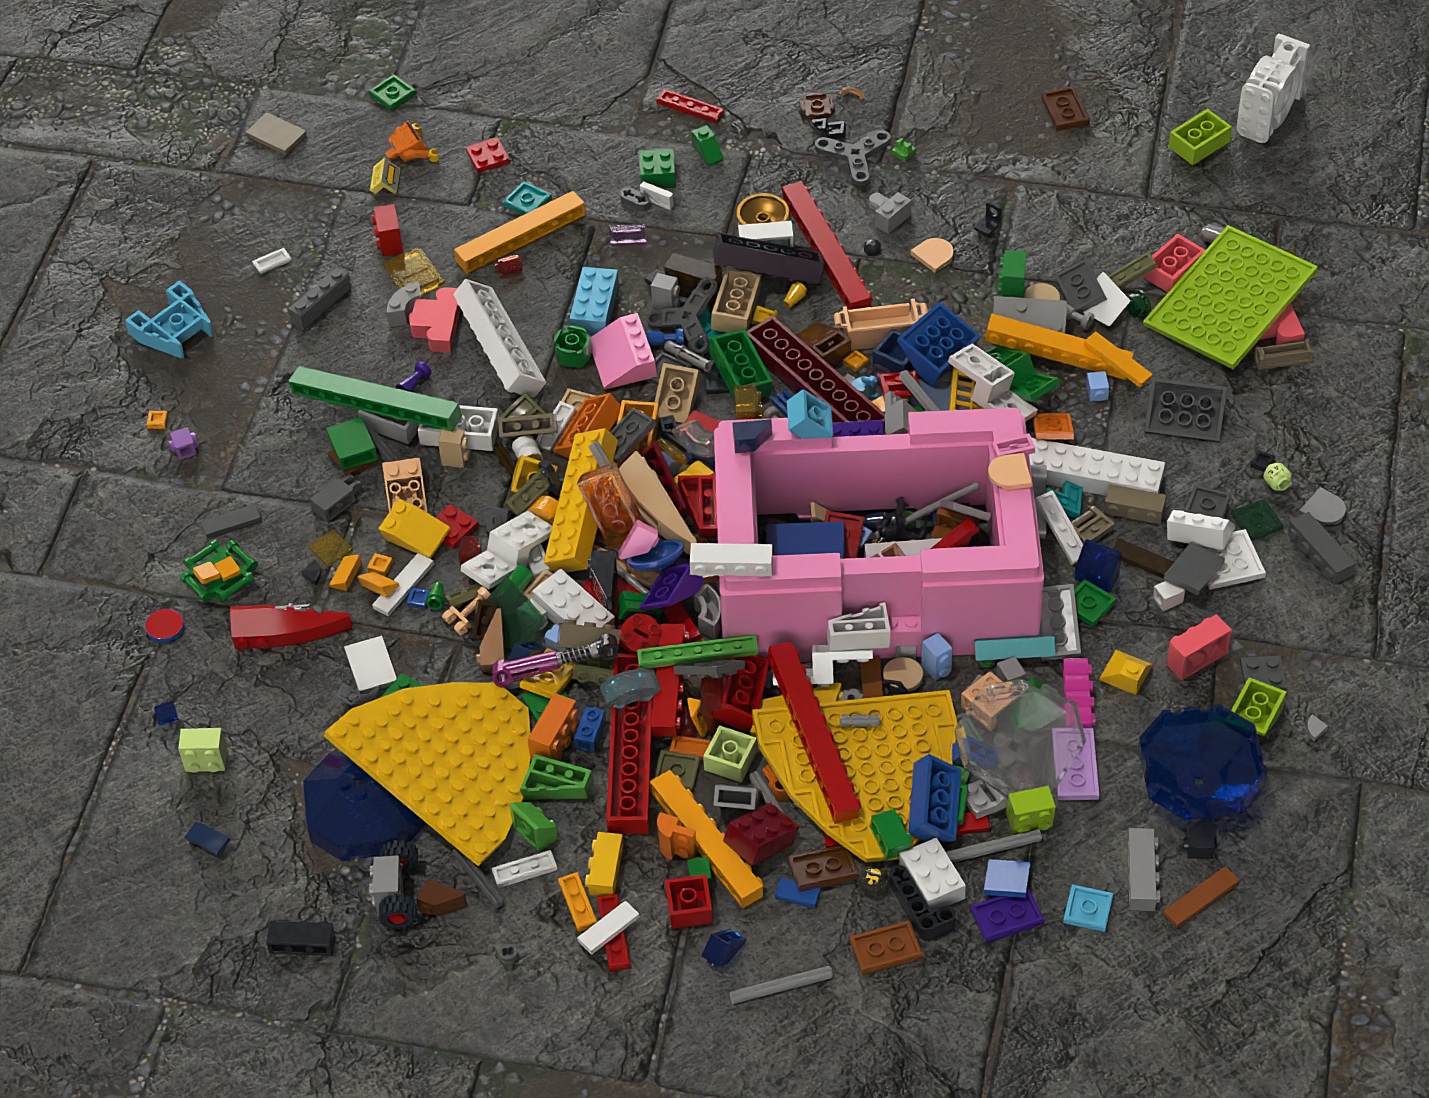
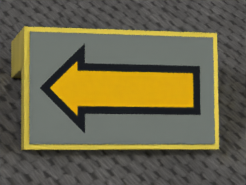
M383 158L373 167L370 191L376 194L384 187L396 194L400 168Z

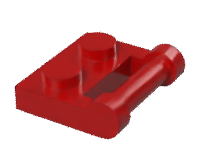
M908 371L919 384L916 371ZM900 372L879 374L884 401L885 393L889 391L900 398L914 397L909 390H903L908 388L900 380Z

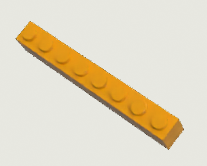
M574 191L569 192L455 248V260L466 274L585 216V203Z
M991 313L984 338L986 342L1094 372L1105 371L1106 375L1123 380L1127 378L1085 347L1083 344L1086 339ZM1120 349L1129 357H1133V352Z
M668 770L651 780V794L668 815L680 819V826L696 831L697 852L702 858L708 857L710 869L743 909L762 898L764 884L760 877H755L748 862H743L740 855L723 842L725 834L723 832L720 833L712 818H708L704 807L700 803H696L692 792L689 789H685L680 777L674 775L671 770Z

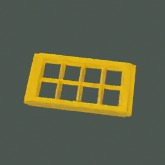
M953 366L949 411L956 410V406L969 408L970 410L984 409L978 404H974V401L971 400L976 381L972 380V383L958 380L959 376L969 377ZM958 386L971 389V393L958 390ZM957 396L969 398L970 403L957 400Z

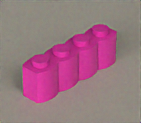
M1063 658L1066 728H1091L1092 725H1095V713H1091V709H1094V697H1090V693H1093V681H1089V676H1092V665H1088L1087 658Z

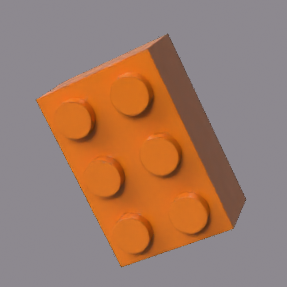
M556 693L553 694L527 738L531 762L534 754L557 761L561 760L563 750L570 745L571 737L574 732L576 733L580 723L578 721L579 710L577 709L576 700Z

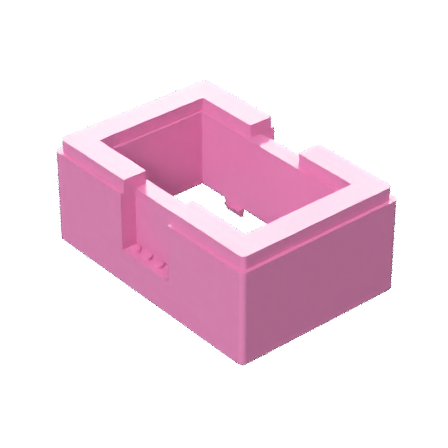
M996 408L908 412L907 434L802 439L788 430V418H771L772 435L756 451L747 453H735L732 423L766 419L721 421L719 428L714 430L718 544H758L757 515L796 513L799 521L811 520L810 502H815L829 511L897 509L898 504L895 500L898 497H903L905 502L910 505L905 508L920 510L975 482L979 483L980 489L954 502L958 504L986 505V512L991 514L989 520H987L990 546L921 549V555L849 559H840V553L773 556L772 576H719L723 639L756 635L758 655L768 659L769 646L792 641L794 648H797L799 651L800 662H812V646L828 645V620L849 613L854 615L862 612L864 608L872 609L878 607L883 602L886 604L891 632L889 648L872 649L873 656L879 655L880 659L896 658V646L916 645V657H922V641L936 633H939L952 647V655L975 654L974 640L1040 636L1044 572L1033 482L1032 487L1004 490L1002 487L992 484L988 477L989 465L996 458L991 447L992 442L1027 434L1025 417L1021 415L1020 409ZM1028 454L1025 455V459L1032 481L1030 457Z

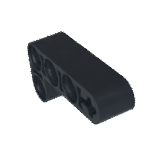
M902 865L893 866L889 873L890 888L919 938L929 941L953 931L956 918L955 910L950 906H942L931 911L907 868Z

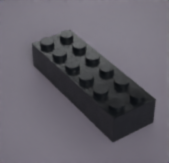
M717 232L713 258L714 263L720 267L726 268L731 266L739 271L746 269L751 270L755 274L766 273L774 278H779L780 276L787 277L790 281L802 280L810 285L820 283L824 267L823 257L820 252Z

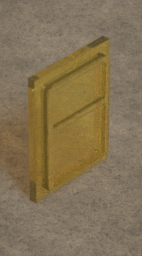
M420 247L382 262V265L399 289L409 283L419 282L422 294L445 284V280Z

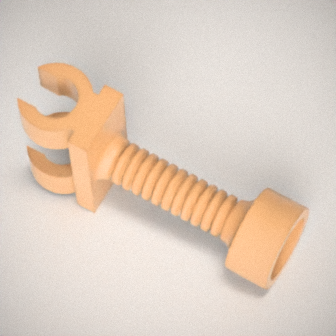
M483 586L477 591L478 596L463 609L462 612L457 611L451 606L442 615V618L448 624L453 623L456 617L461 620L454 627L460 636L464 635L468 628L472 627L466 616L475 609L477 600L490 601L493 598L490 592Z

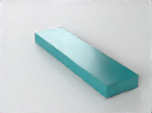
M1054 635L974 640L976 661L1009 659L1014 656L1016 658L1056 656Z

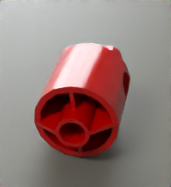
M634 614L618 629L620 630L618 647L624 654H637L638 649L654 648L659 643V636L661 635L660 625L649 615Z

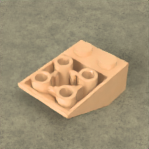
M420 458L382 463L389 512L398 499L411 503L427 512Z

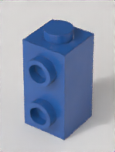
M585 707L574 737L575 750L595 754L606 724L605 710L597 707Z

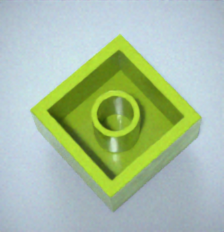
M1049 786L1009 793L1006 815L1012 835L1036 829L1046 830L1052 827L1056 807Z

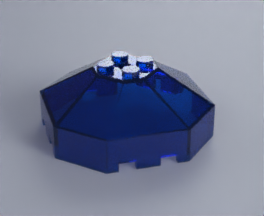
M1221 704L1212 705L1211 709L1200 710V706L1183 708V712L1174 713L1171 712V709L1162 710L1139 737L1138 754L1149 799L1183 820L1242 814L1265 787L1267 769L1266 765L1263 764V754L1260 742L1257 741L1255 724ZM1202 778L1204 784L1199 783L1196 785L1195 779Z
M342 751L329 753L303 780L307 829L310 841L340 861H348L350 857L362 855V858L379 856V852H381L384 844L387 845V842L394 843V840L398 842L404 840L405 843L410 842L426 824L424 820ZM363 779L364 785H358L357 787L355 781Z

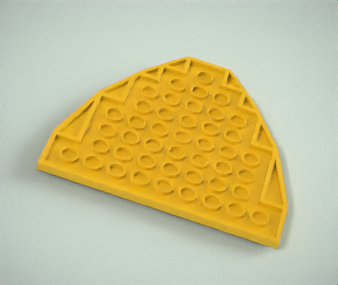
M451 682L405 688L350 709L328 728L323 735L477 866L481 865L504 842L513 822L510 804L522 802L524 797L521 794L520 788L530 765L527 739L530 735L529 708L504 687L497 686L494 683Z
M949 690L820 703L819 709L821 714H825L828 730L832 731L834 746L839 748L841 763L846 765L848 780L853 782L855 797H858L861 802L858 818L834 824L787 706L752 710L759 749L789 798L827 835L866 863L887 861L869 827L872 815L895 808L897 815H900L903 819L905 831L908 832L914 762L931 754L953 765L952 744L956 741L958 722ZM852 714H868V716H871V714H878L880 716L879 726H871V724H868V726H852L850 724L849 727H842L840 725V716L849 715L851 717ZM911 835L912 844L910 848H913L920 839ZM899 856L888 860L899 859Z

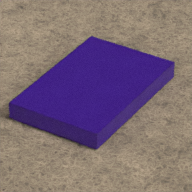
M1027 888L1026 898L998 896L970 905L969 908L985 943L1043 925L1045 922L1029 888Z

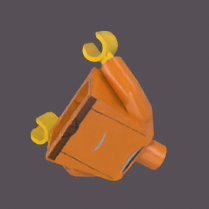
M406 121L401 127H397L388 139L393 146L385 152L390 161L397 156H400L404 162L417 158L427 159L428 157L431 162L439 160V155L435 148L430 149L429 152L427 151L428 148L420 137L422 135V128L416 123L411 125L409 121Z

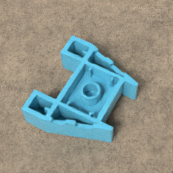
M178 281L166 290L170 306L152 319L138 310L125 321L128 334L139 343L183 359V342L200 330L210 337L213 336L211 321L194 297L192 290L181 281Z

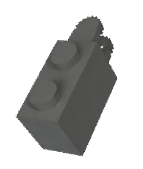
M350 474L343 479L337 478L310 499L313 512L328 523L356 501L354 494L360 490L362 483L358 480L354 481V477Z

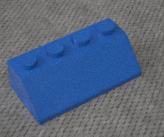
M931 754L914 762L908 832L910 835L923 841H930L934 838H937L938 841H955L961 769Z

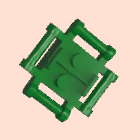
M213 540L209 543V546L191 558L187 557L183 560L185 566L190 571H184L180 575V580L185 584L187 583L203 602H207L214 597L216 600L220 599L224 603L229 599V596L242 587L255 582L250 572L257 568L258 562L254 558H250L235 540L229 541L224 548L216 540ZM215 552L214 555L199 565L211 562L214 565L231 556L240 568L241 573L226 581H223L220 577L202 584L193 573V568L197 567L195 565L197 562ZM233 552L245 563L243 567L232 555Z

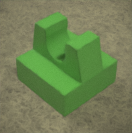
M903 138L897 140L895 147L892 149V155L904 162L916 154V148L911 143L905 142Z

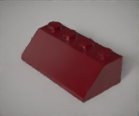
M654 441L640 455L646 459L651 470L656 472L659 481L684 520L690 514L657 441Z

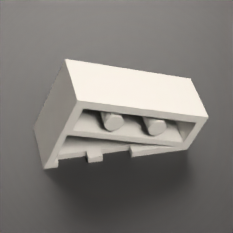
M885 602L872 609L864 608L862 612L854 615L849 613L828 620L827 639L829 652L889 648L891 631Z

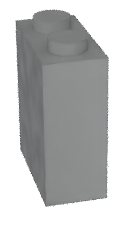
M715 785L713 806L758 809L761 788Z

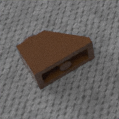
M427 879L416 898L418 910L424 914H432L434 916H440L463 908L467 904L465 892Z

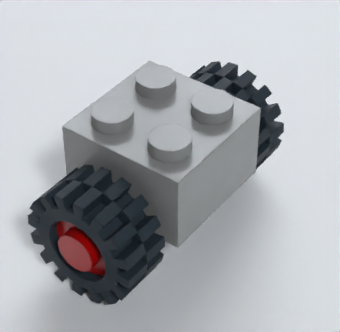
M394 840V843L387 842V845L384 844L383 848H381V857H374L373 865H370L372 883L369 884V893L372 896V906L377 909L380 923L384 927L389 926L390 929L396 927V930L400 929V927L406 929L407 925L411 927L417 920V903L414 899L410 900L408 896L403 898L404 878L402 872L405 874L408 873V870L413 872L418 865V848L415 844L411 845L409 841L407 843L404 840H401V842Z

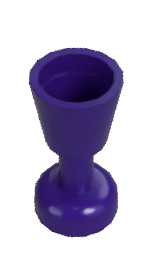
M422 361L417 362L414 367V375L402 380L395 388L413 392L417 386V381L421 377L428 378L432 374L430 367Z

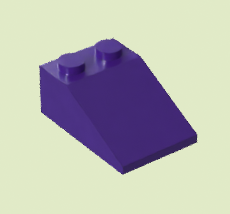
M690 563L666 567L659 574L639 609L648 610L671 606L699 592L704 578L699 575H690Z

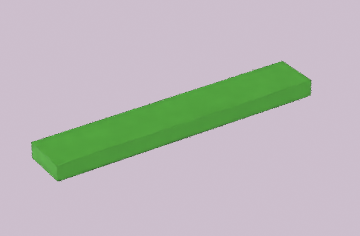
M756 635L637 650L640 670L759 654Z

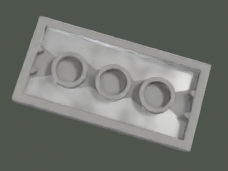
M1074 584L1043 587L1040 636L1054 635L1056 656L1041 657L1042 661L1082 656Z

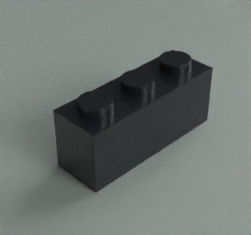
M270 921L266 943L269 953L332 956L335 931L333 923Z

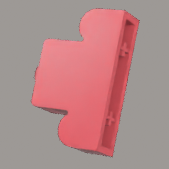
M458 288L439 289L436 292V300L416 299L413 312L409 314L412 337L427 338L428 347L433 352L451 353L461 311L453 295Z
M1291 303L1259 340L1276 337L1277 345L1304 341L1305 333Z

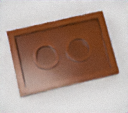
M910 920L849 936V941L862 975L923 959V954Z

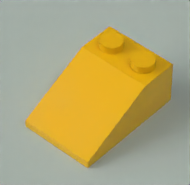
M398 499L378 529L386 541L431 559L451 528L417 506Z

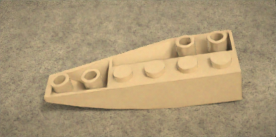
M637 451L634 452L616 471L634 503V510L651 527L657 529L658 533L665 539L681 541L684 546L683 551L690 555L691 543H697L696 538L691 534L659 481L656 472L651 470L644 457H641Z

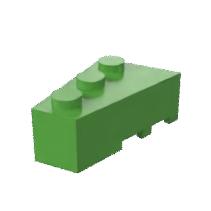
M534 754L520 791L522 796H524L523 800L588 798L594 778L592 771L589 769Z

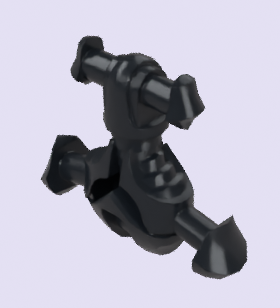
M898 497L895 500L898 504L895 512H882L883 520L881 523L876 522L875 524L880 536L875 543H886L897 539L900 540V538L903 541L924 540L927 534L931 535V531L927 526H920L921 531L918 536L913 531L909 532L906 530L903 512L905 507L910 505L905 502L903 497Z

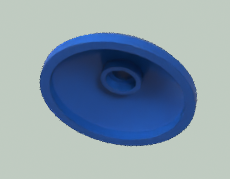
M678 540L658 541L655 548L651 547L648 553L627 558V562L635 570L661 572L681 556L684 546Z

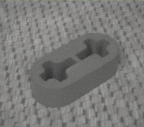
M623 188L620 191V200L623 204L639 211L649 209L650 198L648 195L633 188Z

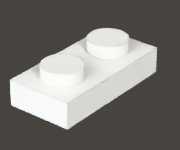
M644 181L642 182L640 192L648 195L651 203L671 210L674 206L673 193Z

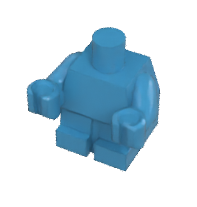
M861 376L851 383L868 399L875 400L880 396V393L877 392L873 394L875 391L874 385L877 382V378L874 376Z

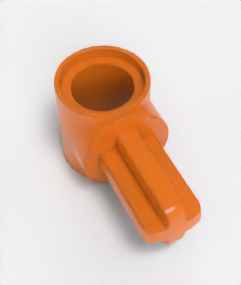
M766 765L762 772L769 781V788L778 802H786L789 800L788 794L770 765Z

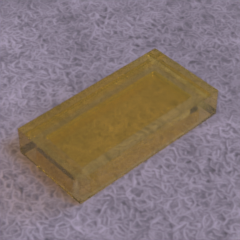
M659 437L657 443L671 459L685 466L688 459L673 443Z

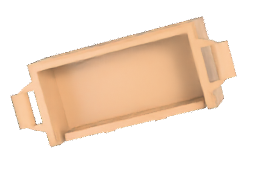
M911 299L910 313L909 303L848 311L845 306L843 311L835 313L833 316L836 328H843L844 334L851 339V350L876 348L891 329L904 333L928 312L926 303H917L915 299ZM917 307H920L922 315H918Z

